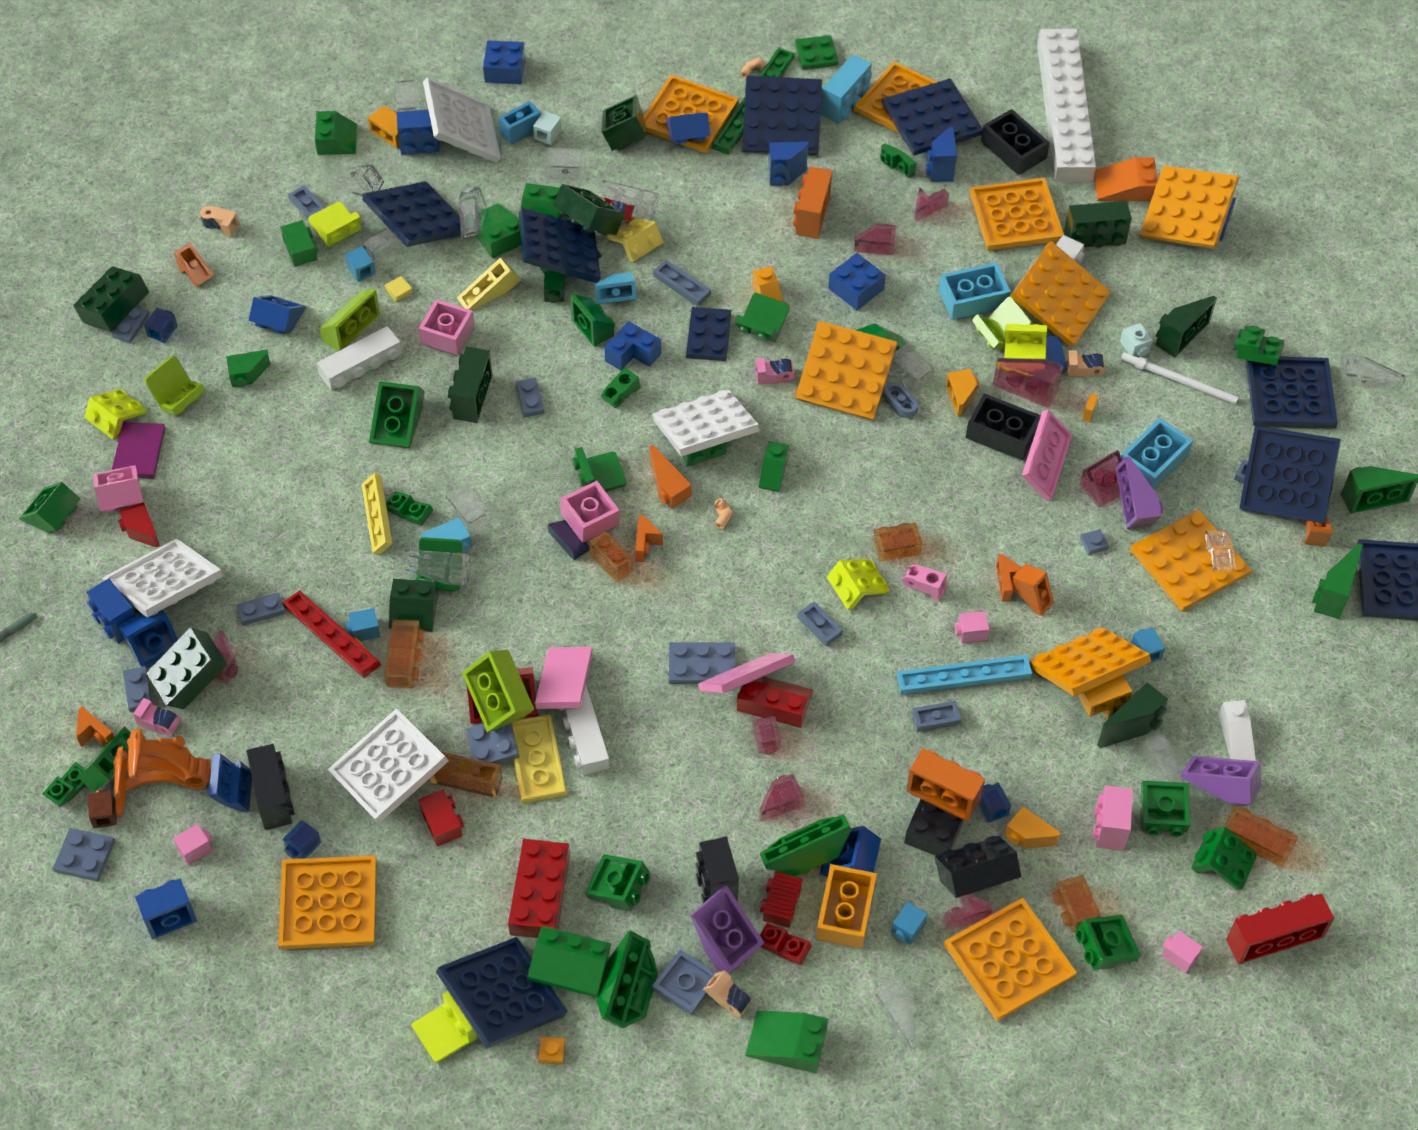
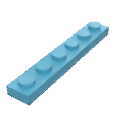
M1021 655L897 671L896 677L900 694L904 695L1031 678L1032 671L1028 656Z

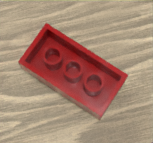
M523 838L508 920L509 935L538 938L542 926L554 929L559 928L570 861L569 843Z
M1322 893L1314 896L1313 894H1307L1295 902L1289 900L1272 909L1269 907L1263 908L1250 916L1248 914L1238 916L1230 929L1226 941L1239 965L1324 938L1334 920V916Z

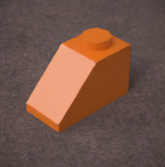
M1025 564L1016 572L1013 577L1016 593L1036 614L1042 616L1054 603L1047 572Z

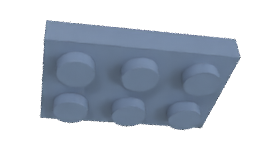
M669 642V684H698L735 668V642Z

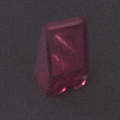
M998 358L993 386L1049 409L1059 391L1064 367L1046 359Z

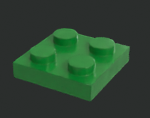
M831 35L795 39V47L802 70L838 66L839 60Z

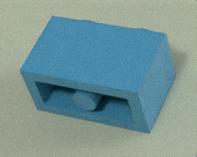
M531 101L498 117L500 134L511 145L534 133L533 126L541 116V112Z

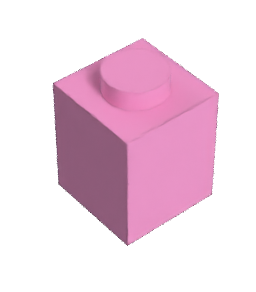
M986 611L959 614L958 623H955L956 636H960L961 643L988 640L989 625Z
M198 824L173 838L176 848L187 865L212 851L210 842L213 840L206 829L202 831Z
M1178 931L1174 937L1170 935L1162 947L1165 948L1162 957L1187 973L1199 957L1203 946L1181 931Z

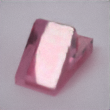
M919 188L914 220L917 222L947 206L949 192L944 188L928 196Z
M968 894L959 897L962 908L953 907L945 912L943 923L945 929L949 930L978 922L990 916L993 908L991 904Z

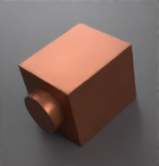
M99 790L95 793H89V820L93 828L117 825L115 798L112 791Z

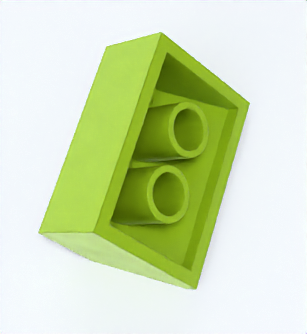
M371 288L360 291L343 308L339 309L329 321L323 323L320 328L322 341L335 350L340 351L347 347L379 317L380 310L376 289Z
M508 649L489 651L462 672L487 732H492L516 722L534 710Z

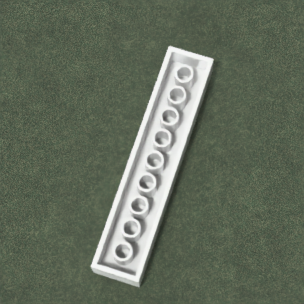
M1040 29L1037 45L1054 182H1093L1096 164L1077 29Z

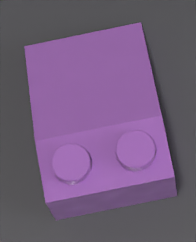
M1125 457L1115 469L1126 527L1129 529L1152 526L1162 516L1163 504L1159 501L1158 494L1132 459Z
M1192 756L1182 771L1181 778L1227 803L1247 806L1252 804L1261 788V761Z
M727 885L723 886L690 914L703 949L717 971L731 973L764 944V941Z

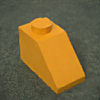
M383 105L368 117L369 129L395 148H399L397 113Z
M772 266L753 270L752 286L755 293L783 302L779 281Z
M971 369L947 373L946 387L957 417L962 416L975 397L976 388H979L978 378L973 375Z
M1025 807L1018 811L1008 823L1005 831L1008 841L1013 845H1019L1023 849L1056 846L1061 832Z

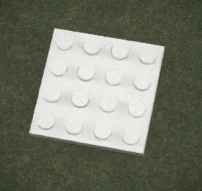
M427 77L423 81L434 137L440 141L452 144L454 147L466 150L471 154L483 157L485 160L497 163L501 156L489 104Z
M721 390L716 394L702 396L697 400L683 402L678 406L669 409L664 408L652 414L654 422L680 456L759 432L758 423L730 390Z
M176 538L102 579L105 581L110 578L129 604L148 618L156 615L164 608L176 604L186 596L196 593L197 590L213 584L223 575L220 568Z
M395 709L328 770L361 806L380 823L448 762V759L399 710Z

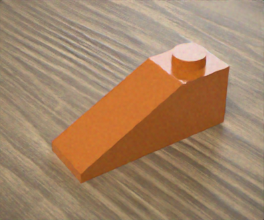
M653 444L649 446V458L658 491V498L664 505L667 504L673 509L692 496V485Z

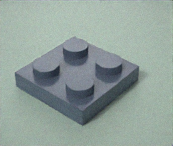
M483 723L466 729L476 771L520 758L512 723L492 732H487Z
M69 828L54 864V872L99 882L114 845V837Z
M679 950L652 985V990L692 1015L707 996L703 989L716 972L682 950Z

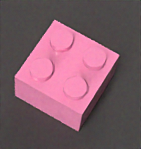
M435 299L419 327L421 344L458 355L474 328L473 311Z
M136 465L93 474L94 488L100 511L112 512L117 510L118 507H131L143 502Z
M598 481L560 499V514L582 543L619 525L620 510Z
M1105 785L1103 793L1098 794L1097 804H1095L1094 808L1096 825L1093 826L1092 838L1096 839V847L1124 851L1131 831L1133 789Z

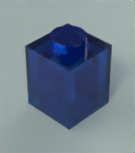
M156 308L144 324L147 337L162 343H166L178 327L175 315L169 310H162L160 308Z
M999 783L984 785L981 801L978 805L987 822L990 823L1008 816L1011 804Z
M303 820L282 839L285 846L284 851L292 859L307 858L322 843L319 832Z

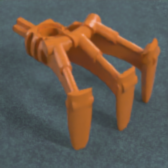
M135 729L127 740L129 746L128 753L121 746L118 748L114 759L116 815L119 818L123 814L126 793L145 784L167 782L178 784L185 788L204 790L207 782H210L211 760L192 756L188 748L184 747L185 740L182 736H177L174 739L159 738L158 740H145L142 729Z

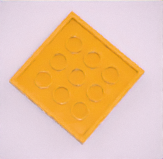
M893 61L856 103L854 112L899 133L882 105V98L933 84L937 81Z
M671 74L643 116L646 132L670 140L665 117L706 112L708 113L710 136H706L704 141L694 142V138L687 139V143H682L681 145L707 154L739 104V98Z
M1163 165L1140 231V236L1146 239L1216 249L1239 182L1238 175Z
M1045 178L976 186L969 189L987 251L1043 244L1050 241L1058 242L1064 235Z
M1050 241L1010 297L1043 325H1047V328L1057 337H1060L1069 347H1073L1111 291L1055 243Z
M818 321L795 399L874 421L896 351L897 341Z
M1199 509L1130 547V551L1181 611L1250 575L1252 571Z
M1104 627L1096 628L1092 633L1078 636L1067 644L1058 645L1055 649L1046 653H1040L1035 658L1029 660L1033 671L1072 696H1077L1151 662L1149 653Z
M376 855L282 860L279 950L375 945Z
M1023 897L944 941L945 948L996 1022L1070 981L1077 975L1076 970Z

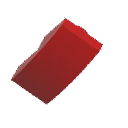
M766 923L760 934L764 941V944L761 946L763 949L801 966L812 947L810 941L789 935L787 929Z

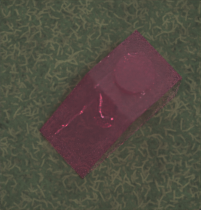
M876 223L855 236L854 252L893 255L896 225Z
M219 631L214 643L228 665L213 680L228 685L231 678L236 677L238 666L224 632Z
M794 774L788 776L781 775L772 781L760 807L759 818L761 822L803 807L804 795Z

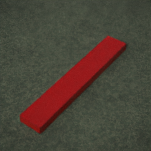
M300 590L282 602L283 606L363 679L381 666L380 661Z

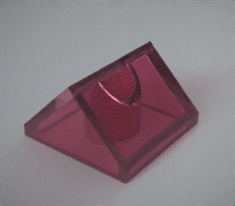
M1119 450L1110 453L1083 469L1079 486L1099 507L1120 496L1115 469L1122 461Z

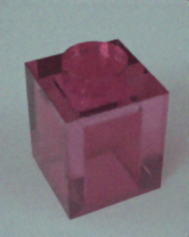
M775 716L753 720L752 731L758 754H772L780 750L781 737Z

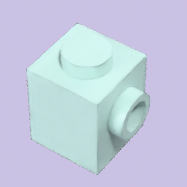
M544 111L533 126L534 139L552 145L562 131L561 117Z
M1141 323L1123 329L1120 339L1128 354L1135 357L1147 355L1150 352L1153 341Z

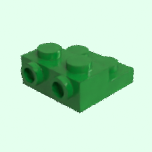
M1245 326L1244 329L1239 330L1238 338L1235 341L1234 350H1237L1236 358L1277 366L1285 340L1274 336L1265 337L1266 329H1261L1258 326Z
M1142 781L1141 830H1146L1149 835H1158L1161 831L1170 832L1171 836H1182L1184 833H1187L1190 827L1189 784Z
M603 854L585 891V895L590 899L608 902L611 907L631 911L633 906L638 905L641 900L640 891L643 885L649 883L650 871L643 861Z
M1123 914L1084 919L1076 927V940L1082 943L1085 949V961L1092 965L1093 970L1113 968L1117 963L1137 961L1141 957Z

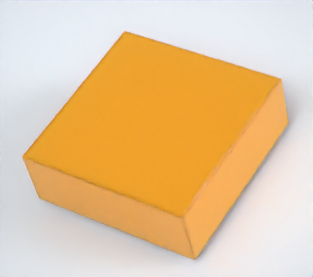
M1092 393L1089 395L1083 421L1091 422L1098 395Z

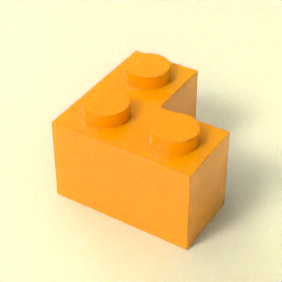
M1121 675L1079 694L1078 697L1089 717L1104 712L1107 719H1109L1131 698L1132 690L1124 675Z

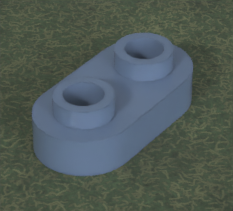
M890 383L885 387L884 397L886 401L901 416L912 417L917 413L918 401L903 385Z

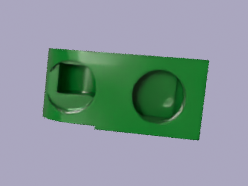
M624 368L604 389L601 398L614 408H617L632 392H636L641 388L639 377L627 368Z

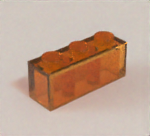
M393 620L385 671L387 687L413 689L414 681L419 679V667L416 666L417 662H421L422 649L419 648V644L424 642V630H421L419 621Z
M440 751L448 759V762L430 778L431 783L494 798L497 797L503 780L501 765Z
M1234 805L1223 827L1226 826L1251 847L1257 856L1281 868L1284 867L1298 840V837L1291 831L1281 829L1273 825L1269 820L1260 818L1249 810Z

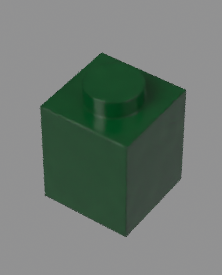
M544 271V302H564L565 274L555 271Z

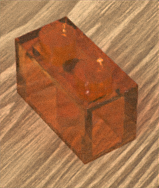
M916 522L874 529L873 543L879 562L921 555L922 540Z
M607 531L589 541L590 556L616 583L633 572V558Z
M1083 875L1056 883L1052 893L1053 900L1056 905H1060L1062 921L1065 926H1069L1071 933L1076 932V927L1084 919L1101 917Z

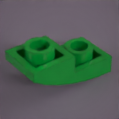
M885 143L881 145L880 159L883 164H887L890 169L898 167L899 171L908 178L915 175L916 162L910 156Z
M394 492L386 502L388 512L418 525H423L433 512L430 504L414 501L411 495Z
M75 762L62 778L57 776L42 793L43 796L59 807L68 803L86 786L77 777L84 767Z

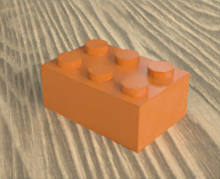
M810 166L808 173H804L802 180L804 187L800 188L798 193L800 201L796 202L794 206V214H797L793 221V227H796L795 235L819 239L831 197L833 170Z
M922 748L909 769L906 792L969 822L981 801L985 778L975 771H969L961 767L955 761H948L940 757L936 752Z

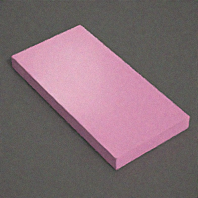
M1049 410L1042 411L1022 476L1047 501L1053 498L1072 438V434Z
M592 647L548 648L535 701L536 709L581 708L593 654Z
M768 653L698 683L699 690L702 692L726 693L795 662L794 655Z

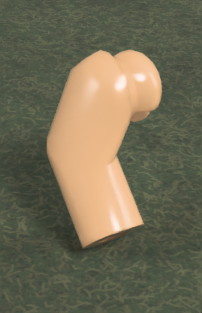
M757 57L746 63L740 72L741 77L746 78L756 67L758 70L764 69L766 62L763 61V58Z
M719 498L715 501L716 511L719 515L715 526L723 530L733 513L728 502L723 498Z

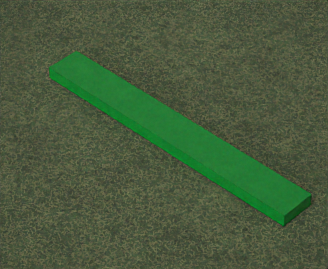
M778 47L759 76L782 77L795 58V53ZM745 97L712 144V149L730 155L742 137Z

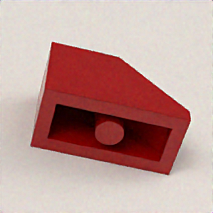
M144 502L119 510L122 519L118 520L122 532L127 531L130 539L153 547L160 546Z

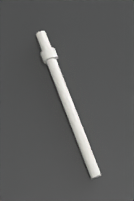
M1125 352L1122 354L1121 360L1136 365L1135 368L1140 370L1146 369L1235 405L1239 397L1150 363L1146 358L1141 356L1138 358Z

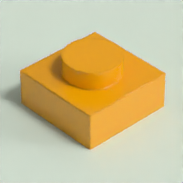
M541 1037L539 1063L563 1064L565 1038Z

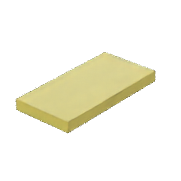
M551 714L513 722L520 758L514 759L522 804L567 796Z

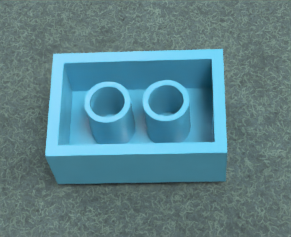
M852 54L822 88V116L838 124L843 119L849 117L856 103L871 87V63Z
M997 262L940 275L938 291L951 320L994 311L1006 298L1010 297L1011 291Z
M1158 418L1121 454L1120 462L1125 457H1130L1152 488L1155 489L1189 456L1193 440L1163 419Z

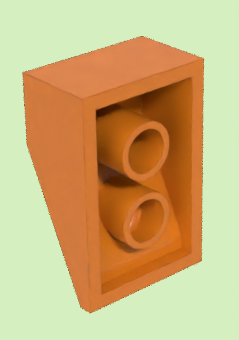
M1134 157L1096 169L1094 179L1097 201H1151L1158 182L1155 157Z

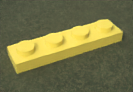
M374 473L362 483L372 552L380 555L393 543L381 475Z

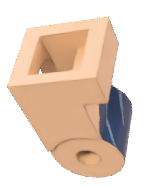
M205 206L200 210L203 226L208 229L216 228L223 230L225 236L232 237L240 224L237 212L213 206Z
M1068 351L1066 361L1067 377H1100L1106 373L1105 357L1102 354L1084 355L1077 354V351Z
M726 971L715 973L703 989L721 1007L736 1017H741L752 1002L750 996L731 980V976Z

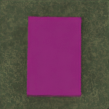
M123 422L112 470L136 465L138 478L154 479L166 429L165 424Z

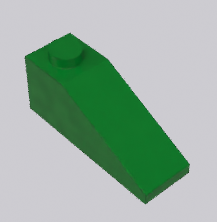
M125 726L77 776L92 792L98 790L114 775V759L118 748L123 746V750L128 753L129 746L127 740L130 738L131 732Z

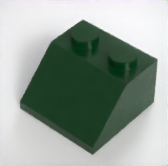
M393 579L389 604V629L433 632L439 596L437 582Z

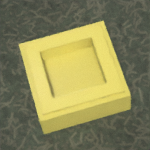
M402 276L384 285L385 290L396 302L413 293L412 287Z

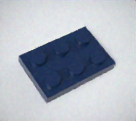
M702 307L691 308L686 358L715 361L727 360L732 310Z

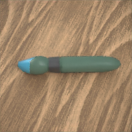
M34 612L29 613L0 632V643L6 637L32 622L37 614Z

